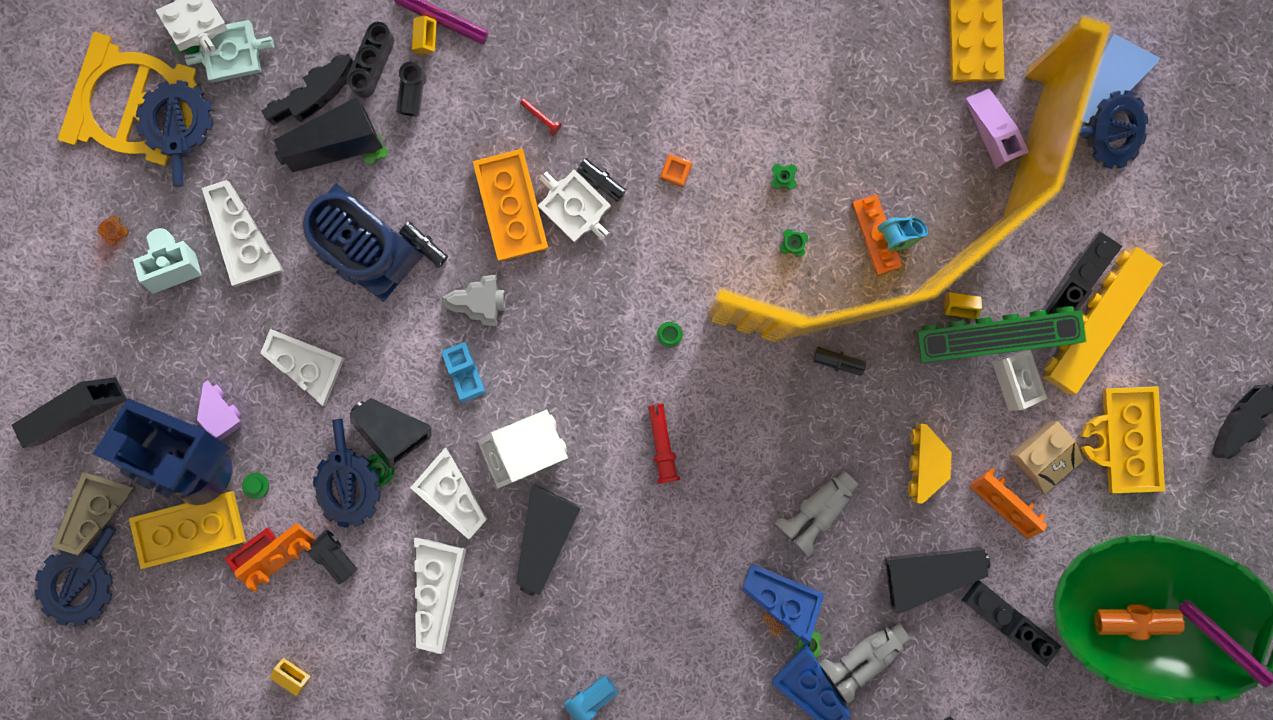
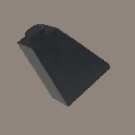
M372 398L366 402L361 401L357 403L349 413L351 424L389 468L431 438L432 428L429 424Z

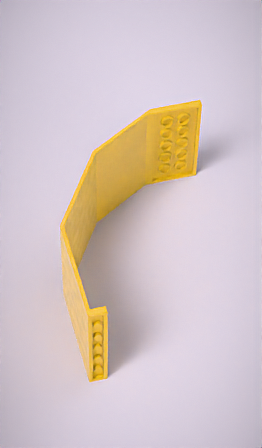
M1083 16L1028 67L1025 78L1044 83L1026 141L1029 153L1021 158L1004 216L910 296L810 318L720 289L707 315L712 318L711 322L725 327L730 323L736 325V330L739 332L751 334V332L755 331L762 334V339L776 342L779 339H787L895 314L937 295L1061 190L1111 25Z

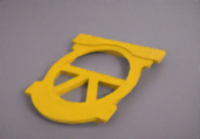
M93 32L58 140L76 146L78 140L88 142L89 138L92 137L111 150L126 154H146L145 160L166 166L170 156L162 155L161 150L158 148L153 151L145 144L147 140L127 142L135 118L139 121V118L136 117L137 107L145 101L142 97L147 93H144L151 69L160 73L169 84H176L177 80L188 82V87L192 89L197 86L194 79L197 70L182 64H177L172 69L163 61L148 54L137 52L119 53L120 47L111 44L112 38L110 36ZM127 64L140 65L116 138H113L97 125L91 112L90 101L96 83L104 73L112 68ZM180 101L188 130L192 123L193 114L188 104Z

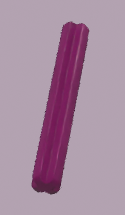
M394 0L396 4L421 16L425 15L435 19L436 23L480 44H484L488 38L489 33L486 29L424 0Z
M1185 600L1178 609L1185 617L1264 688H1268L1273 684V675L1190 600Z

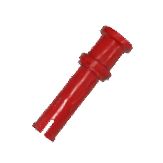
M664 403L657 404L658 415H656L654 405L647 406L657 454L653 458V461L657 463L659 473L657 484L681 480L680 476L676 473L675 459L677 456L674 452H671Z

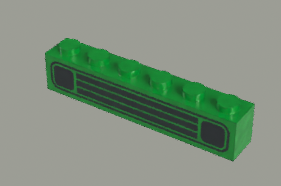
M1071 306L1058 308L1056 314L1047 315L1046 310L1029 312L1030 317L1019 318V314L1003 315L1002 321L992 322L991 317L975 319L976 324L965 325V321L948 323V328L938 329V324L922 326V331L917 332L921 363L1085 343L1087 341L1082 310L1074 311V307Z

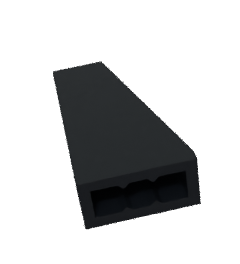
M357 97L274 139L278 149L274 153L282 166L286 164L292 172L378 151L383 148L366 110Z
M116 377L83 381L11 426L22 448L37 446L126 401L127 398Z
M533 485L530 490L516 584L521 586L520 590L531 596H534L535 593L541 594L582 507L537 485Z
M974 547L885 557L891 610L895 613H903L987 577V569H990L991 566L988 553H985V549Z

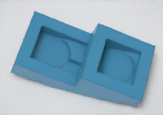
M466 342L441 351L462 403L486 394Z

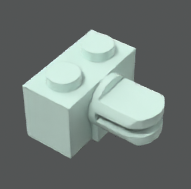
M161 228L155 229L148 234V254L133 259L139 282L152 294L202 276L195 252L184 241L175 243L174 237L167 230Z

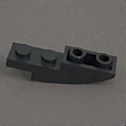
M349 53L338 55L331 60V63L323 67L318 66L311 69L308 75L302 77L307 87L296 88L290 92L288 97L282 100L276 99L268 103L267 107L261 110L265 119L272 125H275L292 115L299 122L314 115L328 104L346 84L347 76L354 62Z
M1098 231L1083 253L1078 254L1043 308V310H1046V314H1056L1058 308L1071 306L1074 307V311H1078L1093 290L1091 288L1123 246Z
M1268 384L1255 385L1234 406L1216 438L1212 451L1215 458H1233L1241 452L1240 447L1245 443L1252 442L1261 436L1260 431L1268 426L1262 418L1273 413V385L1270 387Z
M979 580L972 585L961 600L1045 667L1048 666L1062 647L1031 620L1019 613Z

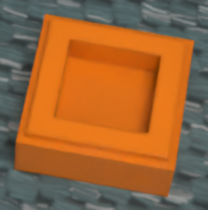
M668 154L659 179L684 187L693 162Z

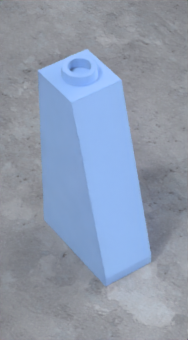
M1116 34L1109 37L1104 46L1080 127L1085 126V123H1089L1092 115L1095 116L1098 111L1097 106L1103 99L1107 100L1110 98V93L1119 90L1121 94H1124L1125 90L1130 91L1158 63L1160 58Z

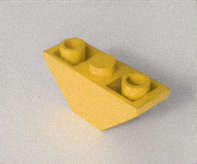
M916 424L915 429L911 430L910 437L911 444L915 446L914 455H911L909 460L910 471H913V481H910L908 484V495L912 497V502L923 504L950 479L952 452L927 424Z

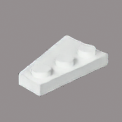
M270 329L261 350V354L293 379L297 385L312 395L322 406H326L345 359L344 357Z
M444 448L410 488L466 538L471 539L485 523L487 517L447 448Z

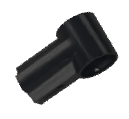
M410 61L402 64L399 69L400 86L396 112L415 117L420 116L426 74L417 63ZM411 71H418L416 80H407V76Z
M325 530L310 543L311 549L307 553L316 563L322 564L340 585L354 574L358 568L343 552L339 540L335 541L333 539V533Z

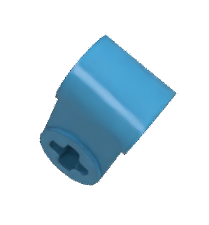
M918 217L891 218L881 223L877 228L879 233H883L888 243L887 249L889 252L908 250L928 234L927 226Z

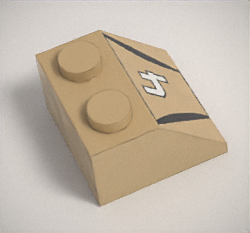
M1058 421L1046 422L1010 454V457L1044 495L1084 461L1076 441Z

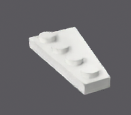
M225 180L202 188L231 285L237 287L283 272L282 266L231 183Z
M414 538V548H416L415 572H417V587L415 588V598H417V613H415L416 648L442 654L446 646L466 549L426 539Z

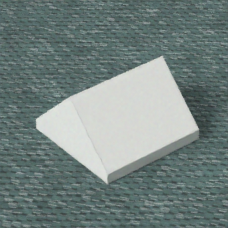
M1031 350L992 362L1008 411L1023 410L1047 399Z

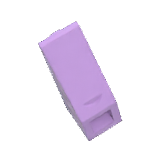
M990 89L965 99L995 169L1019 160L1029 153L1019 128Z

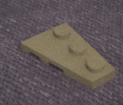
M82 472L52 548L81 556L136 488Z

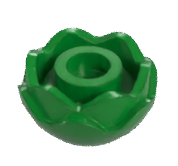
M378 454L371 455L368 460L371 462L369 466L372 471L377 470V468L381 469L380 473L377 472L379 477L377 487L384 486L392 480L395 472L394 466L389 468Z

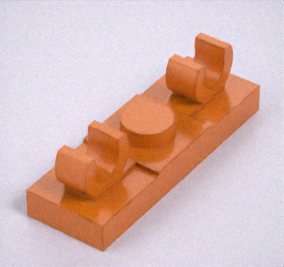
M875 194L852 202L876 275L901 268L902 264L898 252L888 251V243L883 233H879L877 229L881 223L886 221L878 195Z
M994 468L971 482L969 487L1026 539H1030L1045 531L1047 524L1043 521L1045 514L1036 515L1032 511L1035 506L1034 504L1027 506L1009 488L1007 489L1004 486L1006 481L1004 477L997 480L993 476Z
M295 523L234 571L236 578L256 593L258 591L257 586L260 583L264 582L267 584L269 576L273 573L275 574L292 559L298 560L300 558L298 554L302 550L309 551L311 549L310 543L315 539L313 534L298 523Z

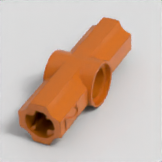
M1138 604L1129 605L1127 610H1097L1094 615L1096 631L1099 635H1127L1137 640H1147L1151 634H1181V632H1184L1185 626L1183 614L1179 609L1152 610L1147 606Z

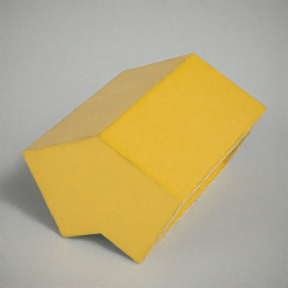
M424 15L413 19L412 51L414 54L430 55L431 52H435L436 20Z
M948 292L945 294L943 306L945 315L978 319L982 310L981 297Z
M284 658L273 669L269 677L295 696L302 692L310 680L308 674ZM281 669H285L302 682L299 683L298 681H296L295 679L281 671Z

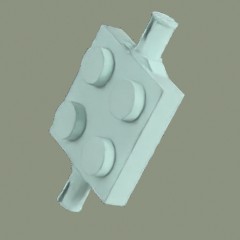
M249 20L227 24L228 30L215 35L210 40L216 48L214 53L208 47L211 54H206L200 44V52L186 54L185 61L188 66L203 63L206 67L208 80L211 83L260 73L262 71L259 51L274 48L272 37L257 40L254 36L252 23Z

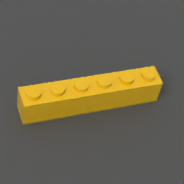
M1138 247L1127 251L1123 250L1115 260V263L1118 265L1113 272L1109 271L1101 281L1103 287L1099 293H1094L1088 300L1086 305L1089 308L1083 315L1087 342L1058 346L1061 350L1057 356L1051 357L1044 366L1046 372L1042 377L1068 395L1078 393L1163 266L1161 262Z

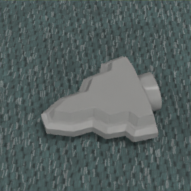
M496 275L482 276L479 282L469 283L465 290H454L443 296L442 306L455 313H466L470 319L480 320L484 326L497 327L498 311H505L506 308L505 290H498Z

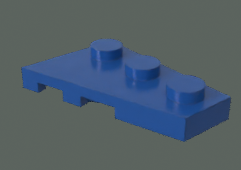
M751 564L741 590L806 645L809 644L824 594Z
M806 644L772 678L771 683L813 719L848 720L850 718L849 709Z

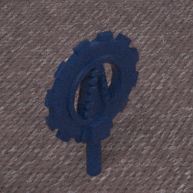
M177 80L176 84H169L168 81L157 84L158 88L153 92L149 90L142 97L145 101L142 107H137L136 117L139 118L140 125H137L136 128L139 136L144 135L147 139L145 144L153 151L158 148L161 150L162 155L171 157L173 186L183 187L182 157H187V154L192 152V147L197 144L201 146L206 141L205 134L208 129L212 130L214 120L210 119V111H213L209 100H204L202 96L205 93L197 86L192 89L188 87V82ZM180 101L188 104L193 114L192 123L188 130ZM167 103L162 133L158 128L157 115L161 107Z
M1119 90L1110 93V98L1107 100L1103 99L1098 104V111L1095 116L1092 115L1090 117L1089 123H1085V126L1079 128L1077 138L1083 137V139H1087L1089 147H1092L1094 151L1092 154L1093 158L1098 163L1102 161V167L1113 169V166L1116 165L1120 169L1127 166V161L1130 159L1134 160L1140 153L1139 148L1141 144L1145 143L1148 113L1144 112L1143 107L1145 104L1140 97L1136 99L1134 97L1135 93L1125 90L1124 94H1121ZM1124 111L1130 123L1113 120L1112 117L1117 112ZM1127 137L1125 143L1120 148L1114 149L1109 144V142Z
M343 418L333 419L332 425L336 451L330 452L328 454L329 459L326 461L323 459L318 464L317 469L319 472L317 477H313V487H316V499L318 505L323 509V515L326 519L337 521V526L348 528L349 524H354V527L365 523L364 519L366 517L372 518L377 510L374 507L376 501L379 502L381 497V490H378L377 487L379 477L376 470L372 471L369 464L371 462L364 456L358 457L355 451L346 448ZM355 477H357L361 486V496L357 504L354 501L356 500L354 495L356 494ZM333 479H335L334 482L337 485L336 489L339 491L338 496H340L339 499L342 504H339L333 495Z
M107 525L93 548L90 550L86 549L81 556L60 550V555L55 557L52 554L44 561L45 567L43 570H38L35 581H38V589H35L34 593L36 601H41L43 605L41 610L47 617L53 616L57 619L56 623L67 626L68 622L75 623V626L87 624L86 619L92 617L95 620L103 613L102 607L104 604H109L112 593H109V585H112L113 581L111 573L107 574L104 569L106 563L103 561L104 557L101 554L117 531L116 528ZM71 568L60 596H58L56 591L57 579L64 570ZM91 583L89 598L79 606L69 605Z

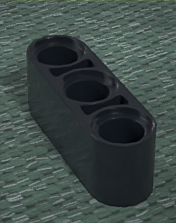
M377 21L369 25L347 76L349 88L360 98H367L374 93L394 45V36L383 22ZM386 33V37L382 41H375L378 34ZM376 56V61L373 64H366V60L369 57ZM362 79L367 80L364 87L356 88L358 81Z

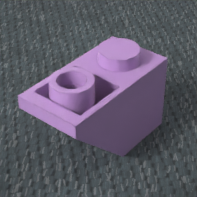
M207 380L203 383L197 421L202 429L207 430L222 441L242 426L239 420L242 415L233 404L231 406L226 404L223 400L226 395L217 384L212 386Z

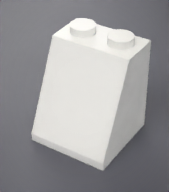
M547 410L496 430L477 441L497 489L568 458L566 455V445L562 439H559L556 432L555 419L552 415H549Z

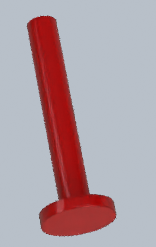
M525 99L520 102L523 107L551 129L549 132L551 136L555 135L561 128L562 124L560 122L554 124Z

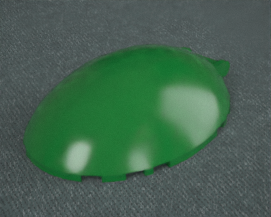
M1156 535L1124 536L1104 541L1085 550L1068 565L1057 583L1053 607L1055 623L1061 638L1073 656L1085 668L1121 690L1148 699L1169 703L1178 701L1190 702L1192 705H1202V702L1219 701L1223 703L1241 698V694L1259 685L1250 674L1184 615L1185 626L1184 632H1181V634H1151L1147 640H1137L1127 635H1099L1097 633L1094 622V615L1097 610H1127L1129 605L1134 604L1144 605L1152 610L1178 609L1185 600H1190L1273 675V648L1267 665L1264 664L1273 638V592L1248 568L1217 551L1176 538Z

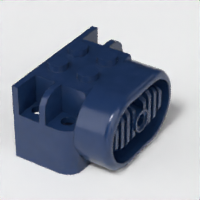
M337 183L334 184L327 194L316 198L305 211L303 233L308 244L318 252L316 256L326 265H330L334 269L337 268L336 273L345 281L352 283L354 286L356 283L361 285L382 302L389 297L423 257V254Z
M129 398L92 453L114 464L120 469L118 473L131 480L137 478L136 484L148 490L155 487L154 491L168 499L172 496L190 505L207 504L219 497L227 488L233 469L232 461L228 455L231 448L210 432Z

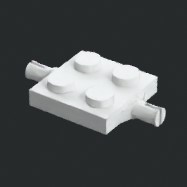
M174 0L173 3L156 10L179 51L201 44L206 54H211L208 47L214 53L216 48L210 40L215 35L228 30L211 0Z
M575 170L565 179L558 182L548 172H545L544 176L540 177V181L550 190L547 197L538 205V208L574 243L591 230L601 241L605 239V236L609 235V232L599 222L601 217L611 208V205Z

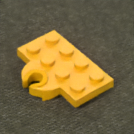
M1158 386L1102 389L1104 415L1093 417L1084 425L1080 433V437L1087 438L1092 434L1097 435L1099 444L1094 449L1090 446H1081V451L1092 463L1107 467L1108 493L1165 491Z

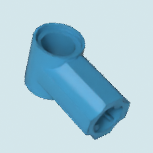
M603 675L584 691L577 692V696L574 699L569 698L563 706L574 720H591L598 713V710L617 696L619 692L612 681L606 675Z

